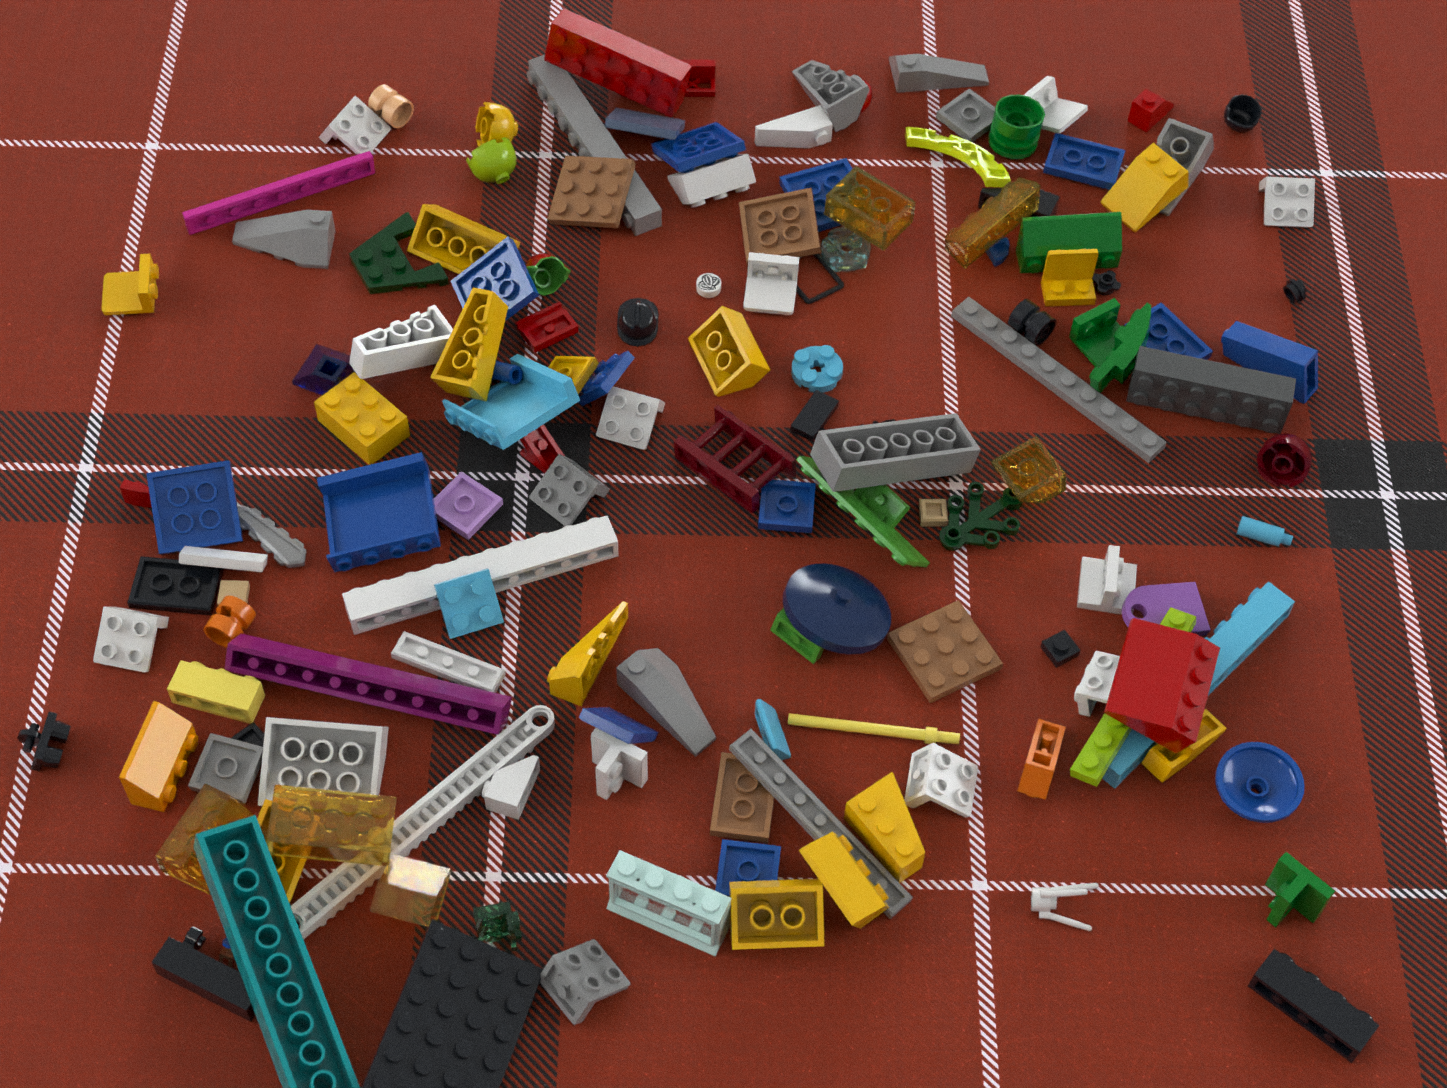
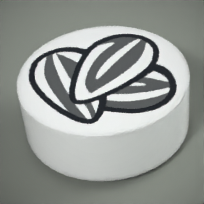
M712 273L700 275L696 281L697 293L704 298L716 297L721 292V279Z

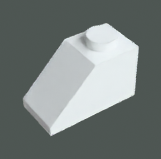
M533 755L495 771L491 781L487 780L482 790L486 810L519 820L540 772L539 757Z

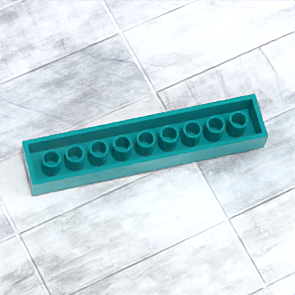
M256 815L197 833L193 848L282 1088H360Z

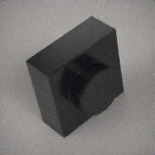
M1065 629L1042 641L1040 646L1056 668L1078 657L1081 651Z

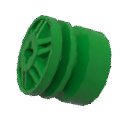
M1008 95L1002 97L997 102L988 136L989 145L994 152L1010 159H1023L1031 156L1036 151L1045 118L1044 108L1033 98L1024 95Z

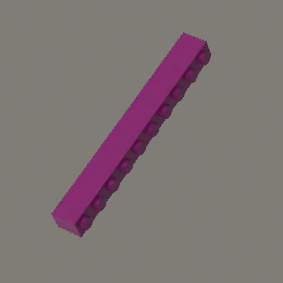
M239 634L227 645L226 671L497 735L508 723L511 696L246 634Z

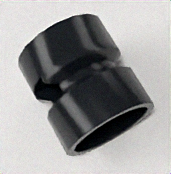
M1028 298L1021 301L1014 308L1008 319L1009 326L1020 334L1025 332L1024 337L1036 346L1041 345L1051 335L1057 323L1056 319L1047 312H1040V307Z

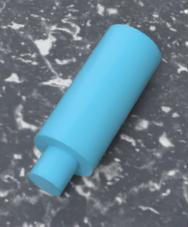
M1242 516L1236 533L1237 535L1279 547L1280 543L1290 546L1293 539L1292 535L1284 533V528Z

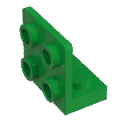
M1115 298L1073 319L1069 338L1095 367L1101 366L1106 361L1108 353L1114 348V334L1120 327V324L1116 321L1120 304Z

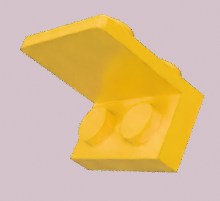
M1097 249L1048 251L1041 280L1045 306L1095 305L1096 295L1092 278L1098 258Z

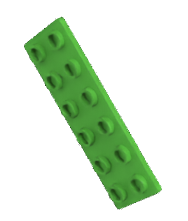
M798 456L796 460L802 465V472L810 478H815L820 483L818 486L823 492L833 495L838 500L836 504L847 513L851 512L856 517L854 520L856 524L864 530H869L874 535L873 540L883 548L887 547L893 553L891 557L902 566L911 565L913 567H927L930 564L922 554L894 529L910 507L886 484L857 488L855 491L850 489L833 492L813 458Z

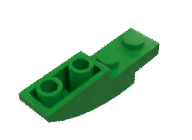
M1147 302L1141 309H1136L1130 321L1125 326H1120L1114 334V348L1108 353L1106 361L1101 366H1096L1089 376L1090 386L1099 393L1114 378L1123 384L1132 373L1139 346L1145 347L1148 340L1151 304Z

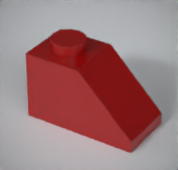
M1145 89L1132 101L1127 121L1147 133L1174 108V104L1157 93Z

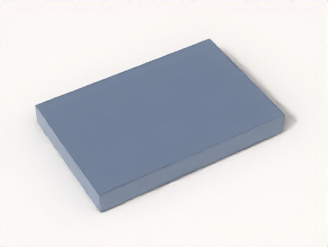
M615 108L606 117L605 127L675 140L685 128V120Z

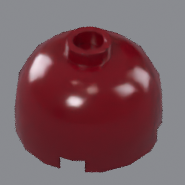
M1288 433L1274 435L1267 439L1260 448L1256 459L1258 463L1257 469L1263 479L1274 486L1280 487L1281 483L1294 487L1302 483L1310 471L1312 461L1310 448L1303 439L1296 435Z

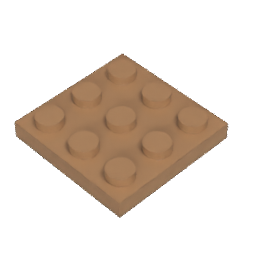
M565 156L547 218L549 223L618 228L636 165L634 160Z
M812 188L739 202L747 265L749 252L787 255L791 257H803L821 253Z
M959 600L887 634L888 642L930 703L1001 670L1003 666L1002 661Z

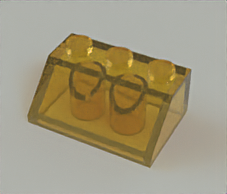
M205 783L155 855L161 871L211 895L193 848L195 835L253 816L254 814L231 795Z

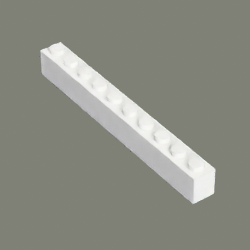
M608 516L595 517L587 522L567 525L553 532L540 533L526 540H517L509 545L489 548L475 555L462 556L451 562L435 564L430 568L417 572H408L403 576L390 580H381L373 585L353 588L349 592L342 593L353 633L356 635L440 610L434 588L436 583L488 568L495 592L497 593L619 556L618 540Z

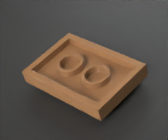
M722 752L710 836L768 843L774 797L732 753Z

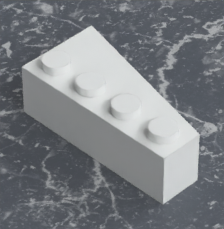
M436 305L428 307L425 313H413L408 320L403 322L396 320L391 322L390 327L384 330L377 328L353 338L349 363L360 379L437 364L453 328Z

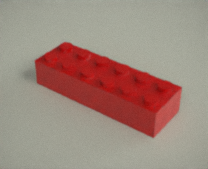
M564 8L551 22L544 61L671 118L683 103L692 65Z

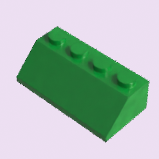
M1121 212L1022 218L1015 250L1020 273L1043 272L1047 253L1050 250L1097 249L1098 258L1095 269L1116 268L1119 265L1122 254Z

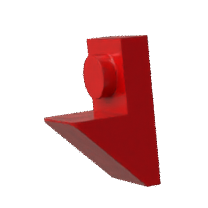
M544 424L520 439L525 447L519 452L520 455L543 473L547 472L558 454L565 456Z

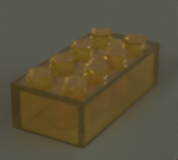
M275 784L267 835V846L270 854L388 866L396 797Z

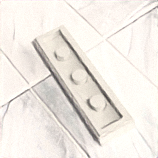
M405 631L391 652L392 658L460 685L494 693L497 692L506 675L505 670Z

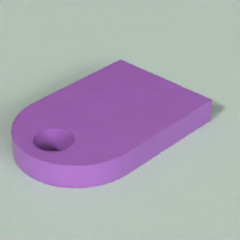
M1196 582L1140 586L1128 594L1122 605V617L1127 627H1129L1132 618H1137L1132 614L1131 609H1137L1143 614V618L1137 619L1160 624L1170 607L1196 616V625L1191 633L1203 636L1210 632V626Z

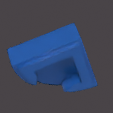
M1007 237L985 243L984 250L994 267L1002 264L1008 256L1010 244Z

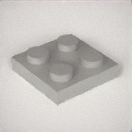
M969 88L939 109L936 118L963 139L974 142L990 130L995 107Z
M210 733L188 787L193 791L245 804L262 764L263 747Z

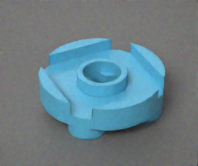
M829 345L811 346L795 352L791 375L799 387L803 385L809 388V392L814 393L818 390L824 393L834 389L837 386V382L841 380L843 363L839 355L834 352L833 347ZM821 367V372H817L815 369L811 370V368Z

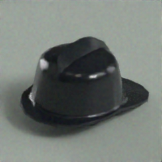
M633 298L625 301L619 307L617 330L621 340L628 345L636 347L645 346L653 341L658 331V309L653 302L643 298Z

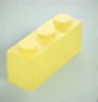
M181 660L167 687L170 699L174 704L249 724L254 722L265 697L262 683L255 677L238 676L222 668L218 670L208 668L196 661L190 663Z

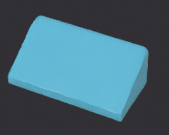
M756 700L754 715L763 741L781 760L789 759L791 753L776 710L763 700Z

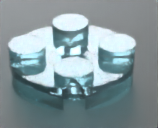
M839 227L828 232V236L825 239L823 238L821 256L834 272L854 271L867 266L871 252V243L865 234L862 233L861 236L855 233V229L851 227ZM842 247H847L851 251H842Z

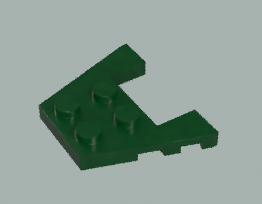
M409 212L401 215L349 253L350 261L369 294L402 291V287L416 286L418 289L427 288V284L439 283L440 286L449 284L448 277L439 262L414 271L397 241L410 237L413 234L416 224Z

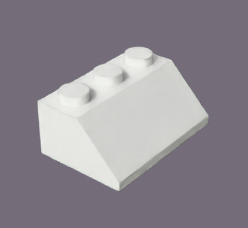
M738 154L732 158L724 157L716 160L712 165H700L694 167V170L691 172H677L667 176L669 183L682 204H691V207L705 204V199L713 197L714 200L727 197V192L734 189L736 193L750 189L749 184L756 182L749 154Z

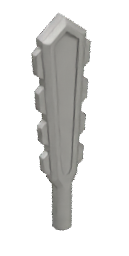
M237 502L241 529L248 530L249 536L254 541H260L261 548L267 553H273L274 560L281 566L285 565L287 568L305 565L307 551L302 542L296 538L291 539L289 533L283 528H276L275 522L271 519L261 517V512L256 508L250 509L248 506L240 505Z

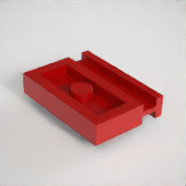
M560 301L515 322L517 331H520L523 339L534 353L579 332L577 323L567 310L563 309Z

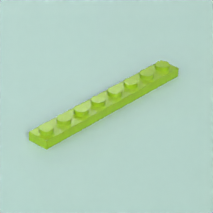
M1170 607L1160 625L1191 632L1196 625V616ZM1104 714L1070 768V776L1097 787L1132 728Z

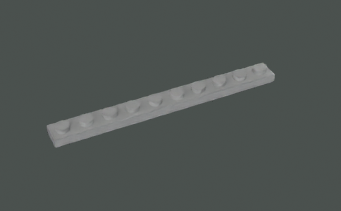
M966 298L952 310V318L1149 463L1165 449L1167 443L1165 440L972 298Z

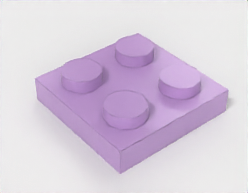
M460 472L434 498L437 520L469 540L503 505V498L463 472Z

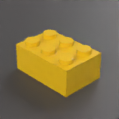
M355 372L314 401L318 421L369 465L374 464L410 436L407 416L366 381L360 379Z
M819 879L729 882L732 950L824 946L823 885Z

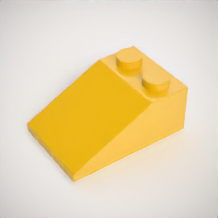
M1152 143L1133 160L1101 200V205L1110 212H1121L1122 222L1136 233L1188 188L1189 171L1155 143Z

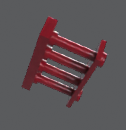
M717 405L714 407L715 424L694 442L687 440L682 435L674 441L675 458L753 514L760 508L759 491L780 472H783L791 479L796 476V459H794L791 453L783 451L737 419L731 411H726ZM723 430L734 437L714 455H708L701 450ZM742 444L753 451L733 469H728L721 464L725 458ZM761 458L772 464L768 470L752 483H747L740 478L743 473Z

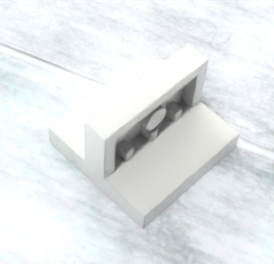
M1109 545L1104 560L1082 557L1077 608L1122 615L1123 602L1128 594L1135 589L1137 564L1124 563V558L1119 557L1120 546Z
M598 728L594 729L591 733L592 762L597 764L595 768L597 795L607 800L612 792L616 793L620 789L624 779L642 788L648 780L647 752L633 744H627Z

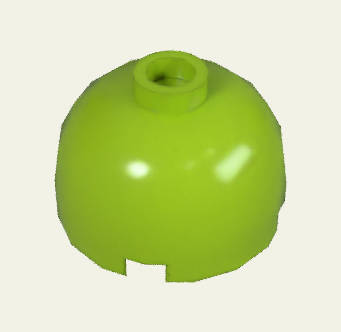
M502 138L503 142L497 143L495 139L490 140L471 152L473 158L470 160L467 157L466 161L476 178L483 182H496L497 184L504 183L510 178L509 175L517 164V157L514 147L508 138Z

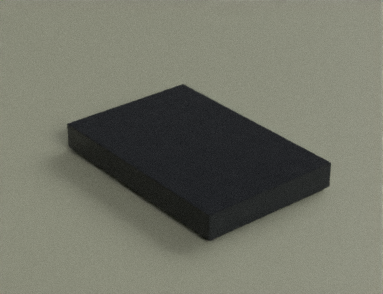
M141 556L127 602L128 606L135 609L212 616L224 568L180 564L179 560Z

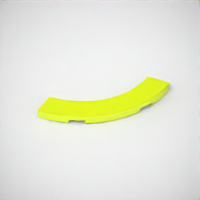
M906 127L905 138L907 147L925 148L953 156L972 167L981 176L985 187L1010 188L1011 179L1007 170L1002 164H998L994 160V156L984 148L952 134L949 137L937 135L936 130Z

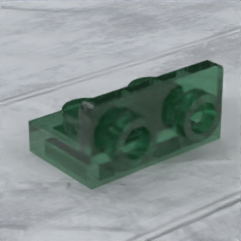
M510 901L473 908L478 940L496 942L504 936H509L511 951H518L516 941L522 940L518 911H511Z

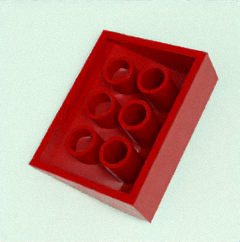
M1132 618L1104 713L1177 754L1197 741L1220 647L1195 633Z

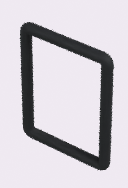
M819 253L813 255L839 285L811 299H808L797 285L796 292L807 304H812L844 287L843 281Z

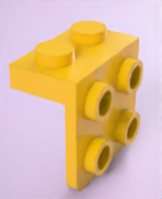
M140 254L139 271L107 273L104 275L102 312L104 315L154 313L155 299L158 298L156 279H159V269L157 264H153L151 254Z

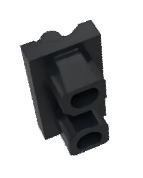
M48 712L42 734L38 732L39 725L36 723H31L29 729L20 730L17 738L24 744L22 749L24 752L30 753L33 746L37 747L31 766L32 770L40 771L41 765L58 768L63 750L50 747L48 743L49 740L66 744L71 726L57 721V713Z

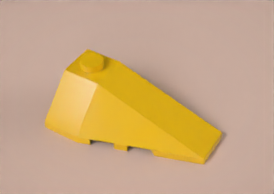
M622 601L560 659L557 667L553 666L547 677V682L550 685V695L582 706L628 619V603Z

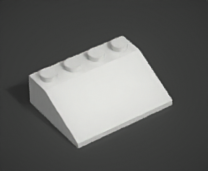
M266 717L258 806H263L265 799L294 809L375 815L386 758L389 727Z

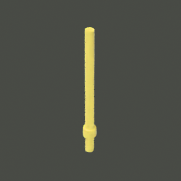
M789 713L788 725L923 740L924 744L940 742L959 745L960 733L937 731L938 728L926 726V729L791 713Z

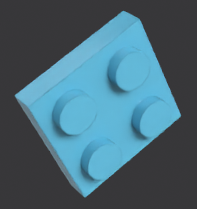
M488 568L434 584L450 639L504 623Z

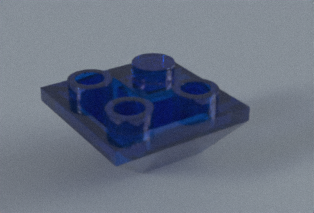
M316 344L292 380V384L324 395L355 372L349 363L350 355Z

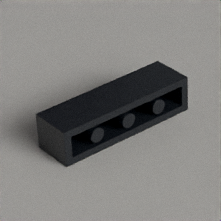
M1273 949L1248 984L1250 989L1350 1063L1355 1060L1379 1027V1024L1374 1022L1367 1012L1355 1008L1347 1002L1341 993L1329 989L1321 983L1315 974L1306 972L1296 965L1289 955L1280 953L1276 949Z

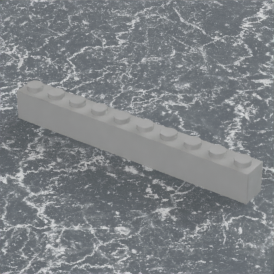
M545 55L528 60L529 71H527V78L530 84L535 85L540 99L545 100L552 116L555 115L560 129L566 131L572 147L576 146L579 156L627 159L568 71L544 61ZM634 169L622 212V219L625 226L630 228L634 235L637 236L662 226V209Z

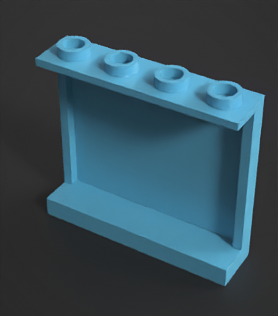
M516 354L510 358V362L513 365L520 366L523 376L518 384L500 381L489 389L487 402L472 399L460 407L444 399L442 401L446 409L444 415L450 424H455L461 427L463 431H468L474 434L475 437L487 441L490 445H495L504 450L580 401L572 378L520 354Z

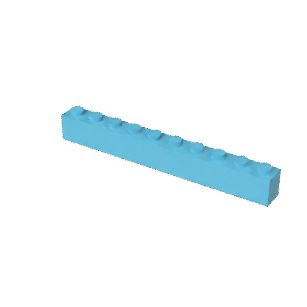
M1269 581L1261 589L1256 587L1249 595L1248 602L1245 605L1240 603L1231 613L1232 618L1229 621H1221L1210 639L1208 637L1204 638L1220 647L1208 696L1289 616L1295 601ZM1132 729L1102 779L1115 789L1144 760L1149 750L1158 743Z

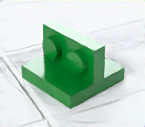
M1285 852L1279 858L1265 883L1276 895L1268 906L1271 912L1266 920L1277 927L1294 908L1314 923L1325 909L1335 890L1289 853Z

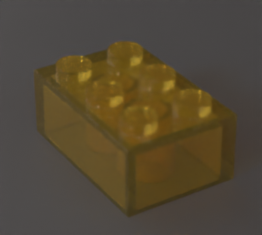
M855 166L826 194L824 215L884 251L913 222L916 201Z

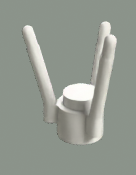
M1085 883L1058 887H1032L1031 911L1039 912L1040 919H1051L1079 929L1091 931L1092 926L1051 913L1050 909H1056L1057 897L1086 895L1088 893L1087 890L1097 889L1099 885L1097 883Z

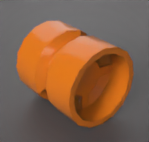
M228 595L223 598L216 609L217 614L211 616L203 630L209 639L227 648L230 641L239 634H244L243 630L248 629L256 613L245 601Z

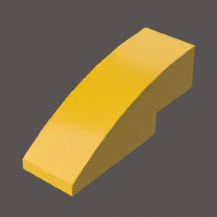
M1205 709L1197 741L1177 754L1157 744L1149 750L1142 764L1163 783L1202 753L1227 728Z

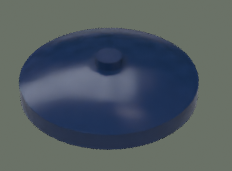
M823 563L804 566L790 577L783 592V607L791 624L806 639L829 651L842 654L869 652L883 642L891 626V611L883 594L865 577L845 567Z

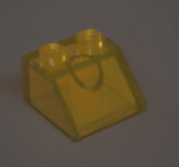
M1037 436L991 461L992 466L1020 502L1045 503L1066 491V473Z
M393 854L378 881L370 911L428 927L432 919L438 920L452 869Z

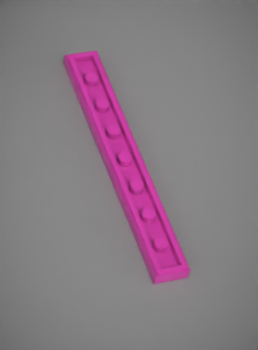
M370 151L182 212L186 229L189 235L375 174L373 156Z

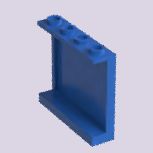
M422 452L317 478L318 487L324 500L330 554L326 555V558L334 572L348 571L362 565H373L379 561L401 558L407 554L420 551L426 552L441 546L429 466Z

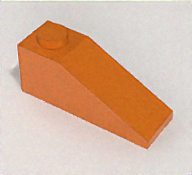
M1038 719L1017 791L1033 798L1038 797L1046 800L1062 744L1065 726Z

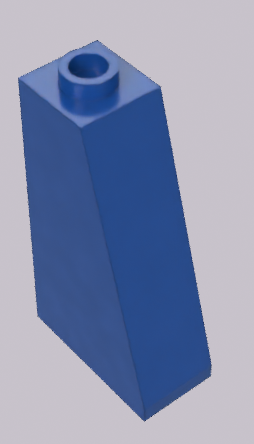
M1238 321L1222 334L1223 355L1242 367L1296 378L1294 399L1305 404L1318 389V350Z

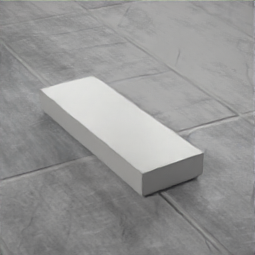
M184 546L179 553V563L263 572L267 565L268 554Z

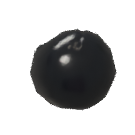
M1244 94L1236 95L1231 98L1224 110V122L1236 132H1248L1253 130L1258 124L1262 115V108L1253 97Z

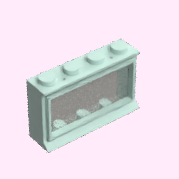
M619 850L606 875L609 878L610 897L606 909L716 957L730 928L731 898Z

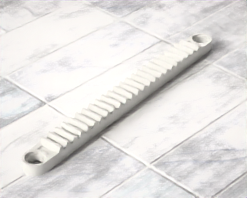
M544 705L530 708L291 905L294 917L300 923L299 930L303 940L319 926H324L329 918H334L337 911L345 909L348 902L352 903L356 895L363 894L364 889L371 887L374 880L382 878L385 871L389 872L392 865L400 863L401 858L408 856L411 849L418 848L421 841H426L429 834H434L439 826L445 825L447 819H452L457 811H462L465 804H470L475 796H480L487 780L491 781L495 771L516 763L518 760H523L526 753H531L534 747L554 730L555 720L552 710ZM537 716H545L548 722L546 725L539 727L534 725L532 720Z

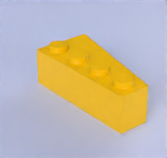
M472 288L430 377L447 393L487 402L508 311V306L493 291Z

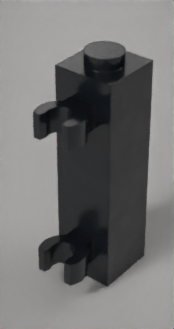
M192 926L187 932L183 943L168 937L151 962L156 973L251 1022L255 1017V1012L240 972L198 951L206 941V937L202 936L204 932Z

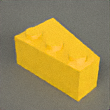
M891 772L846 802L844 819L889 873L901 883L922 868L925 850L895 776Z

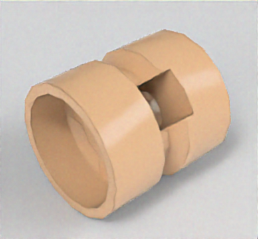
M385 84L377 87L372 92L368 101V107L393 128L403 127L413 115L414 106L412 102Z

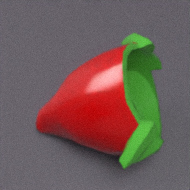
M547 253L535 254L526 261V268L540 295H549L557 291L562 283L566 282L571 272L560 259Z

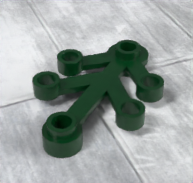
M980 482L970 483L967 491L969 497L968 520L960 526L959 512L963 510L964 499L959 495L950 496L947 504V509L949 510L948 526L943 527L939 534L942 546L949 551H956L964 544L995 549L1000 541V535L997 532H1003L1009 536L1016 535L1020 528V522L1017 518L1008 517L1005 521L989 519L1004 509H1019L1024 499L1022 490L1017 486L1006 488L1003 491L1002 498L979 512L984 486ZM973 489H977V490H979L980 492L976 493V492H973L972 490H973ZM956 502L959 506H954L952 503ZM1007 525H1014L1016 528H1010ZM974 529L987 531L984 536L969 534ZM992 538L995 542H990L987 539Z

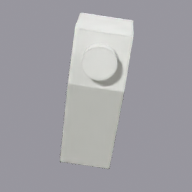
M819 105L755 126L756 146L812 148L831 141L833 124Z

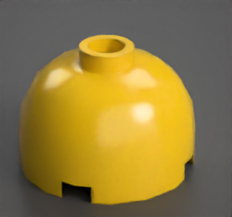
M484 102L485 107L480 106L476 119V132H480L481 140L476 139L478 147L494 139L497 143L503 142L502 138H508L512 142L513 137L518 133V124L514 121L510 110L501 104Z

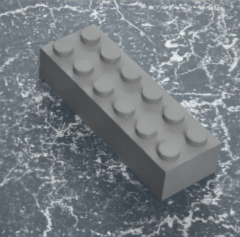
M957 413L821 430L818 431L810 455L831 490L836 492L970 473L981 449Z

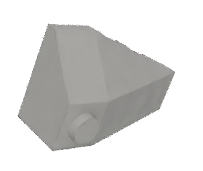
M922 54L889 56L897 93L989 85L985 65Z
M814 60L792 71L794 77L814 105L822 107L832 122L835 132L847 128L857 120L870 90L868 85L859 76L854 74L848 76L845 71L840 69L837 72L830 69V66Z
M1169 118L1158 136L1157 146L1189 171L1188 188L1204 168L1214 150L1213 134ZM1188 188L1159 213L1169 216Z
M302 210L236 222L232 243L258 253L264 251L273 254L274 258L279 260L285 258L294 261L295 265L303 268L328 269L335 236L332 211Z
M659 648L637 650L616 667L617 685L695 757L716 740V735L680 669Z

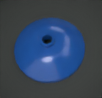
M1246 742L1232 747L1223 755L1216 769L1215 782L1221 799L1234 813L1250 821L1271 823L1283 820L1297 809L1304 795V779L1297 763L1286 752L1267 743ZM1251 789L1258 790L1259 794L1254 793Z

